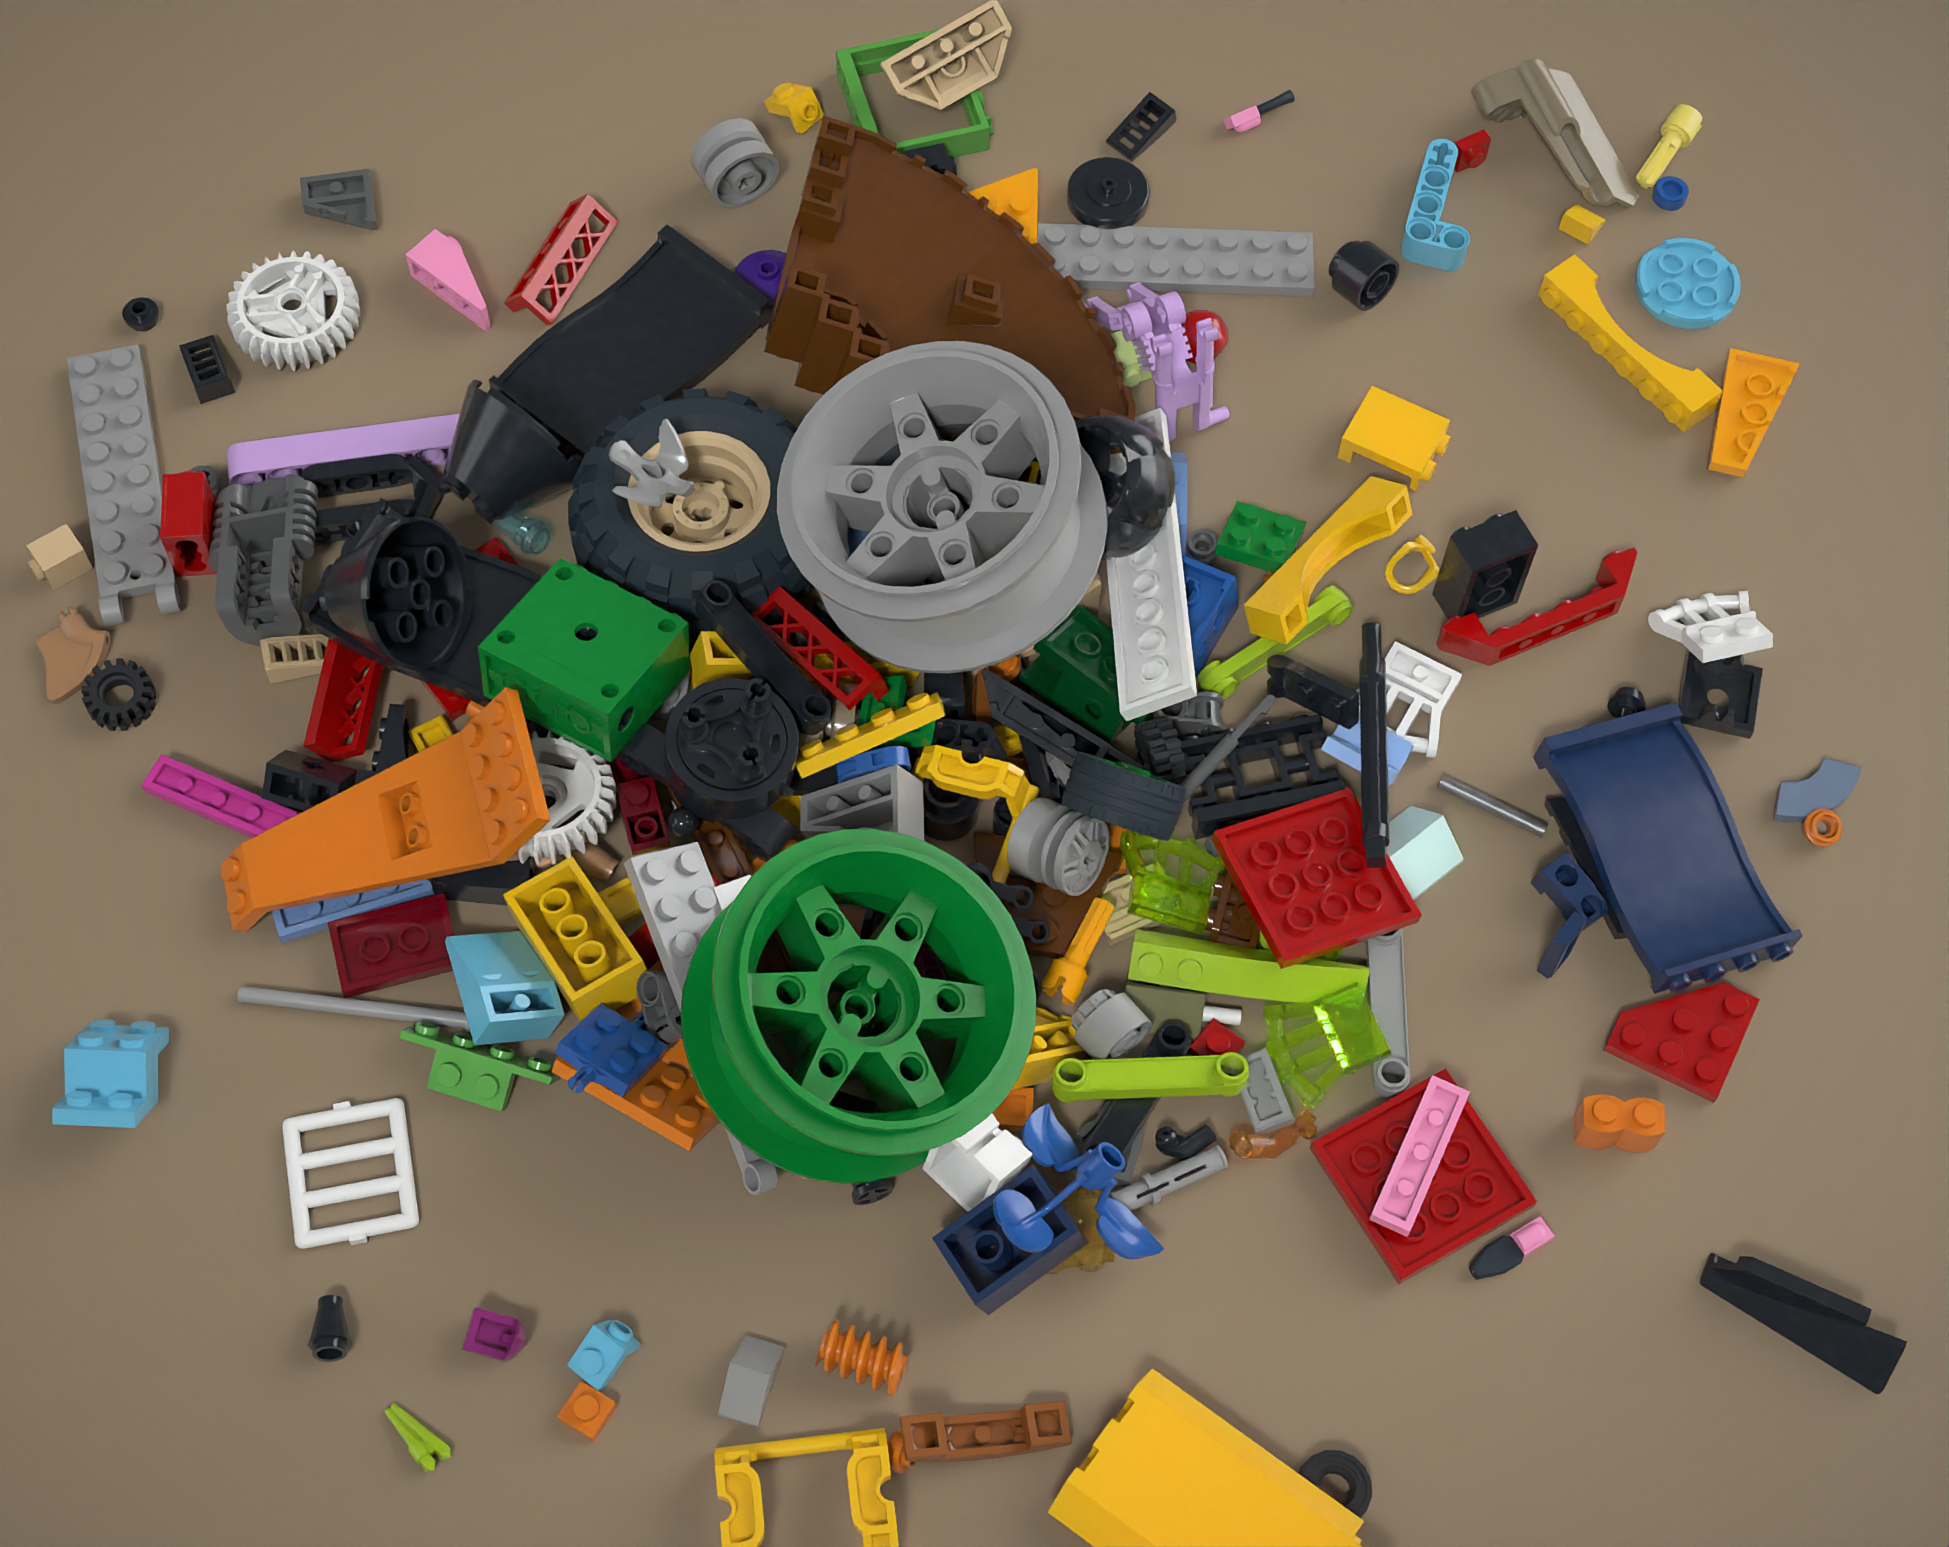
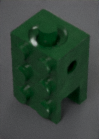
M1079 604L1059 626L1034 645L1033 650L1039 653L1040 656L1018 677L1020 681L1081 727L1109 744L1132 722L1137 724L1147 721L1152 714L1151 712L1126 721L1121 715L1113 629Z

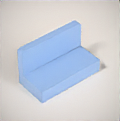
M1359 714L1358 724L1349 730L1338 725L1334 734L1327 737L1321 750L1361 772ZM1387 729L1388 786L1394 784L1414 745L1412 742Z

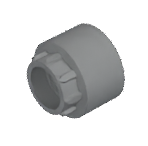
M1102 989L1089 997L1072 1017V1027L1076 1030L1074 1039L1093 1060L1124 1059L1145 1039L1152 1028V1022L1125 993L1116 994L1113 990Z

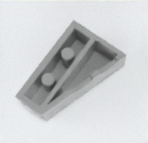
M896 764L801 796L800 831L809 837H813L818 834L844 829H877L901 833L924 841L923 782Z

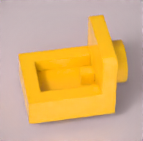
M786 82L777 86L773 91L774 93L764 101L769 113L789 117L797 133H804L824 115L812 87Z

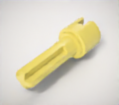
M1685 104L1675 106L1661 126V140L1636 175V182L1642 188L1647 189L1655 185L1678 149L1689 146L1702 127L1700 124L1702 116L1695 108Z

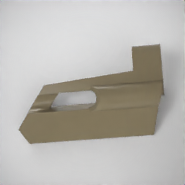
M1535 58L1523 62L1517 68L1508 69L1489 76L1472 88L1471 93L1486 119H1494L1501 123L1504 120H1513L1519 116L1524 118L1529 115L1575 187L1581 191L1589 203L1605 207L1617 202L1629 209L1635 204L1640 195L1570 73L1548 69L1543 60Z

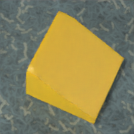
M1575 204L1563 214L1558 229L1589 245L1604 225L1606 219Z

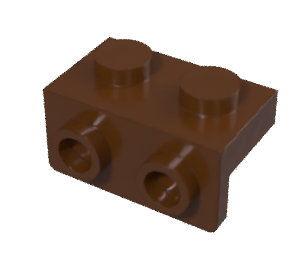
M1228 870L1226 875L1219 873L1213 896L1220 897L1217 909L1209 907L1204 925V930L1211 932L1209 941L1256 949L1260 929Z

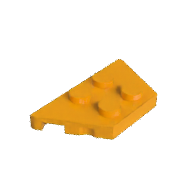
M1032 168L969 191L978 200L983 196L989 200L987 207L999 216L1005 212L1024 227L1022 235L1032 245L1037 243L1038 168Z

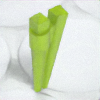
M393 1403L390 1408L384 1411L409 1447L408 1451L418 1465H421L425 1472H432L435 1469L433 1455L436 1454L441 1460L451 1458L450 1447L397 1404Z

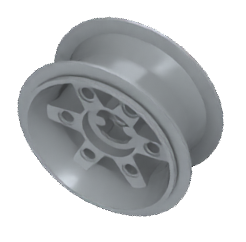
M966 341L929 342L898 349L863 364L838 381L817 401L804 417L786 451L777 485V515L781 535L789 555L803 576L819 591L826 610L838 628L856 646L874 658L898 668L922 673H956L977 670L1000 663L1022 653L1048 636L1070 615L1084 597L1097 573L1105 548L1108 521L1107 502L1102 481L1090 456L1080 444L1076 423L1064 398L1052 382L1033 365L1010 352L990 345ZM960 435L953 442L942 441L944 438ZM1036 457L1042 474V485L1016 481ZM848 528L870 532L851 555L847 539ZM926 578L929 579L930 581L936 583V584H929V585L918 586V585H920Z

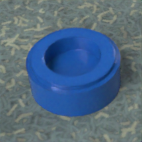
M1666 176L1656 182L1652 199L1658 207L1664 210H1678L1684 206L1689 189L1683 180L1673 176Z

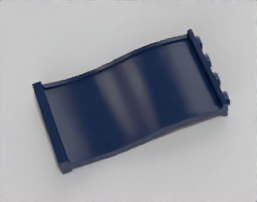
M1676 702L1546 737L1533 756L1539 770L1547 769L1570 806L1586 839L1599 876L1620 925L1637 956L1654 981V984L1651 986L1654 994L1669 989L1671 993L1680 992L1692 985L1693 982L1702 979L1706 983L1713 982L1723 977L1728 971L1737 969L1738 972H1745L1767 959H1771L1772 962L1781 961L1794 952L1792 948L1803 936L1800 929L1791 930L1764 889L1748 857L1730 809L1711 768L1696 743L1680 722L1683 714Z

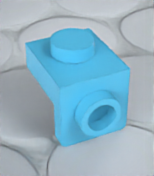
M617 1320L600 1322L592 1326L567 1366L594 1389L601 1391L607 1387L627 1355L637 1352L641 1343L632 1337V1330L624 1323Z

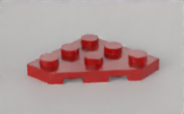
M1722 982L1626 1010L1620 1013L1603 1051L1714 1103L1720 1094L1760 999Z

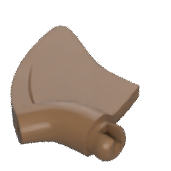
M67 607L69 610L67 614H64L63 611L59 613L60 626L34 641L46 663V696L52 704L65 700L86 684L84 681L86 675L94 676L92 668L96 665L99 668L102 666L110 647L109 632L92 629L84 616L79 614V611L74 607Z

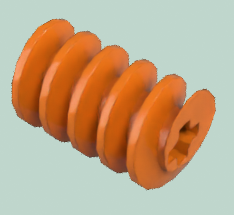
M835 1318L824 1335L815 1366L817 1367L822 1359H824V1371L832 1373L840 1364V1377L843 1379H847L856 1370V1383L860 1385L864 1384L871 1375L873 1390H879L887 1381L888 1395L895 1396L904 1376L910 1353L907 1356L903 1355L902 1341H898L891 1351L888 1350L887 1336L885 1335L875 1345L871 1344V1330L868 1329L860 1339L855 1338L854 1324H851L844 1334L840 1333V1319Z

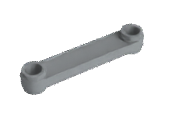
M1402 928L1390 932L1391 936L1380 935L1365 941L1367 967H1370L1367 986L1372 1084L1376 1093L1386 1099H1391L1404 1092L1410 1080ZM1382 1074H1393L1397 1076L1400 1082L1395 1084L1389 1083L1382 1077Z

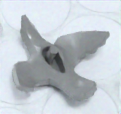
M664 419L659 427L658 439L661 447L659 454L654 460L644 459L639 456L626 441L620 440L610 447V460L627 470L638 481L637 485L631 488L616 486L612 490L613 493L626 499L655 507L662 506L666 493L685 498L693 493L695 490L694 483L678 477L688 470L689 465L682 443L668 419Z

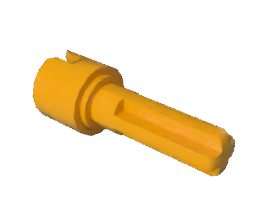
M1101 898L1093 900L1063 958L1059 957L1053 960L1041 982L1044 994L1053 997L1058 992L1060 986H1063L1061 989L1062 1003L1074 1006L1088 979L1084 968L1115 910L1114 905L1109 901Z

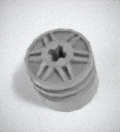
M1037 798L1023 809L1012 828L1007 852L1010 869L1019 876L1034 882L1045 883L1049 888L1059 889L1062 893L1069 896H1079L1093 885L1104 867L1109 850L1110 836L1108 827L1104 821L1071 810L1061 803L1048 798Z

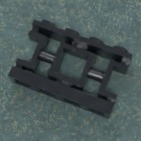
M1300 714L1287 721L1277 723L1264 721L1248 728L1237 740L1239 744L1224 759L1227 772L1209 775L1200 785L1203 797L1193 798L1189 801L1188 812L1192 816L1191 828L1195 840L1213 835L1216 830L1346 789L1343 780H1339L1338 770L1324 773L1318 772L1312 750L1322 748L1327 738L1325 730L1322 731L1323 720L1321 715L1309 716L1307 714ZM1228 728L1218 732L1216 735L1205 737L1194 735L1180 740L1182 745L1180 747L1181 752L1184 753L1185 757L1183 762L1186 765V775L1190 774L1227 733L1231 735L1236 729ZM1297 742L1296 747L1300 757L1283 760L1279 746ZM1270 759L1277 782L1245 788L1238 764ZM1305 772L1309 787L1291 790L1292 785L1288 775ZM1232 786L1236 801L1217 805L1218 800L1214 789Z

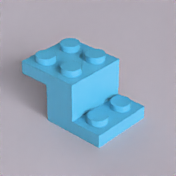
M109 1019L94 1020L88 1024L64 1048L65 1096L52 1108V1124L136 1128L158 1102V1054L169 1043V1027H156V1024L150 1021L134 1022L130 1026L115 1025V1021Z

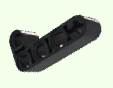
M907 690L903 707L907 706L906 702L911 698ZM948 718L936 720L932 745L962 751L964 761L969 764L978 763L983 757L1005 762L1007 756L1006 749L989 724ZM925 746L907 748L911 764L915 763L916 758L921 757Z

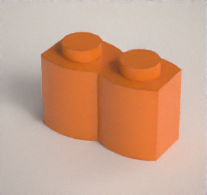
M1591 1095L1582 1100L1574 1114V1142L1590 1149H1606L1615 1145L1628 1152H1647L1655 1149L1666 1132L1665 1105L1649 1098H1633L1624 1102L1610 1095Z

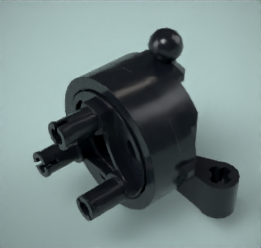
M723 678L697 686L688 692L675 707L669 710L670 717L665 735L651 725L642 723L619 751L618 756L629 769L637 774L656 779L673 790L674 797L683 806L672 811L668 818V827L675 836L684 838L694 834L699 826V818L711 823L718 821L731 830L753 855L767 862L779 854L795 834L792 824L771 809L770 806L779 800L781 796L789 798L793 794L794 789L789 787L794 775L799 747L798 729L795 719L785 702L771 691L767 683L763 686V680L759 678L751 680Z

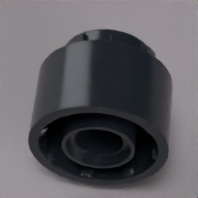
M1351 241L1346 243L1337 251L1329 265V275L1332 277V288L1334 291L1361 311H1367L1379 304L1390 292L1399 274V263L1371 241Z
M924 779V833L931 838L942 841L956 840L968 834L978 820L979 798L943 790L937 787L932 779ZM947 799L953 801V803L946 804L939 801Z

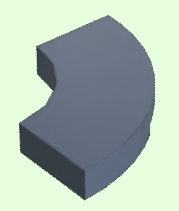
M1824 758L1818 771L1809 779L1799 782L1781 781L1777 790L1773 820L1804 822L1806 816L1816 809L1825 808L1833 810L1839 807L1849 797L1857 784L1862 767Z

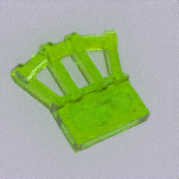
M1123 831L1120 837V847L1131 875L1127 913L1202 935L1207 926L1211 889L1216 884L1218 874H1222L1226 868L1221 857L1219 859L1197 847L1196 842L1185 839L1184 842L1170 838L1169 841L1137 834L1133 831ZM1139 850H1154L1152 871L1146 870ZM1167 853L1179 857L1177 879L1165 875ZM1192 862L1209 871L1201 885L1191 883Z
M1358 982L1309 1003L1269 1005L1263 1008V1019L1267 1022L1268 1044L1265 1047L1270 1058H1274L1278 1066L1276 1074L1281 1082H1286L1302 1097L1301 1102L1308 1109L1316 1107L1322 1101L1325 1094L1343 1076L1353 1075L1356 1070L1392 1055ZM1298 1018H1317V1021L1283 1035V1021ZM1325 1035L1328 1045L1292 1060L1289 1054L1290 1049ZM1336 1058L1337 1062L1313 1085L1301 1075L1302 1072Z

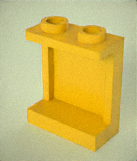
M1371 386L1342 437L1337 458L1351 463L1355 454H1360L1411 478L1409 489L1416 491L1422 480L1425 482L1430 480L1437 464L1433 461L1436 454L1443 456L1449 445L1451 436L1446 433L1450 420L1375 386Z

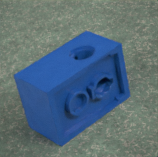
M1182 555L1196 680L1238 609L1237 583L1235 576Z

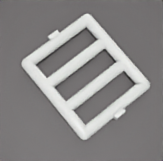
M393 1098L351 1106L350 1102L346 1101L333 1104V1110L290 1117L284 1120L282 1130L294 1239L298 1248L306 1249L348 1240L351 1245L367 1243L368 1236L410 1229L418 1225L419 1214L404 1102L401 1099ZM389 1116L392 1137L302 1154L300 1132ZM394 1153L397 1175L306 1192L304 1170ZM399 1191L401 1214L316 1230L310 1229L308 1208Z

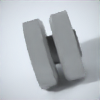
M742 118L729 119L713 126L695 143L690 155L691 165L699 178L705 183V188L712 199L719 206L726 208L742 207L754 202L770 189L779 174V161L765 143L761 133L752 121Z

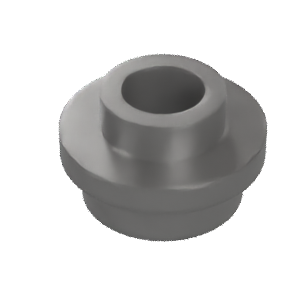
M1200 529L1194 531L1186 539L1185 556L1206 565L1214 562L1218 558L1217 555H1214L1218 539L1208 530ZM1203 547L1207 551H1199L1197 548Z

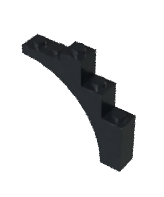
M389 704L387 718L382 717L379 724V739L382 740L380 751H374L372 771L360 770L357 784L409 758V735L407 731L410 730V720L405 705ZM529 856L528 860L523 864L520 860L506 861L504 864L430 878L428 881L433 885L435 894L444 893L446 900L508 906L503 894L535 877L536 870L533 858Z

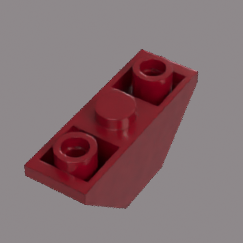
M617 755L612 762L608 761L615 780L616 798L632 855L671 846L653 778L635 773Z

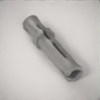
M1215 1145L1207 1151L1183 1160L1153 1175L1145 1173L1139 1176L1138 1182L1116 1192L1109 1193L1108 1198L1119 1201L1130 1211L1148 1203L1154 1206L1161 1202L1162 1197L1221 1170L1228 1169V1162L1220 1146Z

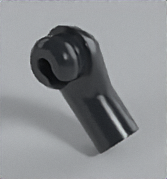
M1207 1124L1202 1125L1188 1136L1177 1134L1169 1126L1160 1128L1155 1134L1156 1147L1163 1155L1185 1160L1197 1155L1217 1140L1215 1133Z

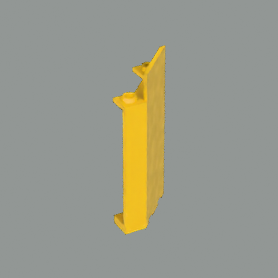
M1153 1368L1134 1387L1127 1397L1128 1400L1116 1418H1112L1092 1445L1093 1448L1080 1467H1076L1048 1510L1050 1515L1093 1547H1362L1360 1545L1362 1540L1356 1536V1533L1364 1523L1357 1515Z

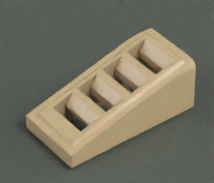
M323 634L261 639L260 645L264 668L270 684L320 674L324 660L322 648L327 647L329 638ZM314 650L315 659L308 660L307 651ZM298 653L299 660L292 661L291 654ZM283 656L282 662L276 661V657Z

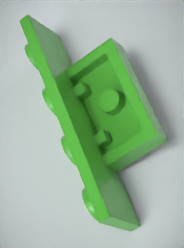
M417 1022L416 1026L413 1025L401 1030L399 1035L401 1039L436 1049L426 1086L427 1089L501 1112L507 1108L516 1074L549 1085L561 1079L560 1076L552 1072L553 1063L546 1059L529 1057V1060L515 1057V1051L507 1047L492 1045L491 1049L480 1045H474L471 1036L464 1034H454L453 1037L439 1033L440 1028L433 1024Z

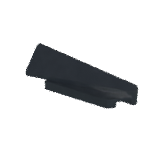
M984 667L982 676L991 715L996 721L1073 767L1078 753L1083 752L1115 763L1120 761L1144 769L1143 765L1118 751L1106 741Z
M1710 1253L1700 1279L1701 1286L1873 1393L1880 1394L1883 1392L1905 1350L1907 1341L1865 1326L1872 1309L1754 1257L1740 1256L1736 1263L1715 1253Z

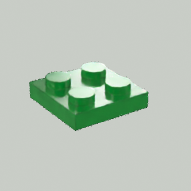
M1237 501L1217 542L1214 555L1275 573L1296 552L1304 534L1306 522Z

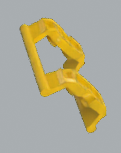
M939 745L925 746L921 757L916 758L910 773L923 782L925 778L932 779L933 783L943 790L979 799H991L996 796L1006 798L1013 819L992 873L994 881L1005 884L1010 872L1007 852L1012 828L1023 809L1037 798L1039 788L1028 782L1022 769L1009 762L983 757L980 762L969 764L964 761L962 751Z
M885 1428L715 1448L714 1460L718 1500L727 1502L732 1508L730 1516L725 1521L720 1522L722 1547H759L764 1539L765 1524L761 1484L758 1474L750 1467V1462L838 1450H853V1455L847 1464V1480L852 1522L855 1529L863 1537L862 1547H899L894 1501L885 1499L880 1493L882 1484L891 1479Z

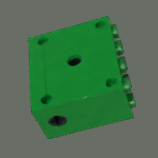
M561 557L478 646L484 696L493 700L505 687L518 690L524 717L609 762L616 758L619 751L642 723H646L690 671L689 625L687 621L678 614L669 613L655 606L646 598L636 596L620 588L613 581L604 580L588 572L583 566L573 564Z

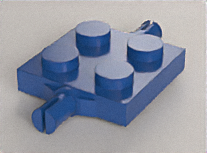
M601 1003L559 1042L555 1054L572 1064L578 1071L568 1080V1086L571 1090L576 1087L575 1093L582 1092L590 1082H595L608 1087L624 1097L664 1057L668 1045L645 1031L646 1024L642 1011L633 1020L629 1021L618 1012Z

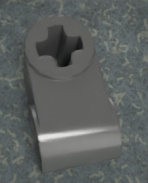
M1197 692L1196 697L1152 712L1151 719L1167 716L1163 711H1169L1176 715L1168 717L1173 723V729L1176 728L1177 737L1216 735L1224 730V726L1220 723V709L1223 707V697L1216 692Z
M645 971L638 978L636 991L641 1003L646 1031L667 1044V1050L677 1044L679 1039H683L681 1012L665 971ZM663 1026L664 1029L658 1032V1028Z

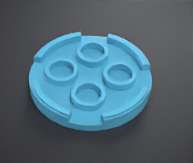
M1692 238L1664 240L1663 244L1651 249L1642 256L1634 279L1636 294L1644 308L1658 320L1684 329L1706 328L1724 320L1734 309L1741 289L1740 276L1736 266L1730 264L1725 257L1715 251V246Z

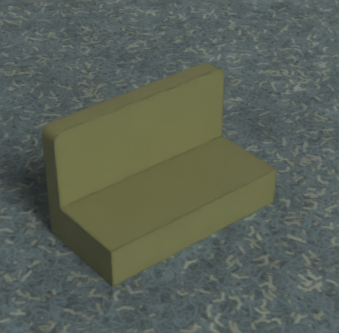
M1129 971L1127 972L1125 994L1152 1022V1028L1149 1033L1156 1034L1164 1024L1176 1022L1186 1027L1190 1039L1196 1040L1201 1030L1206 992L1128 979Z

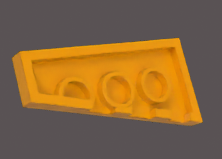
M1730 348L1721 388L1723 392L1719 400L1708 470L1744 477L1800 363Z

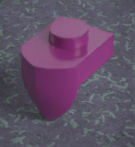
M475 1307L461 1350L506 1362L517 1356L525 1347L526 1333L524 1326L518 1319Z

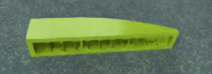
M1136 929L1128 979L1246 998L1363 1007L1370 967L1313 958L1281 969L1272 951Z

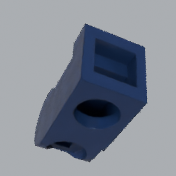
M1568 852L1542 869L1531 882L1540 894L1544 892L1561 910L1566 921L1574 911L1584 917L1586 924L1583 930L1608 912L1605 899Z

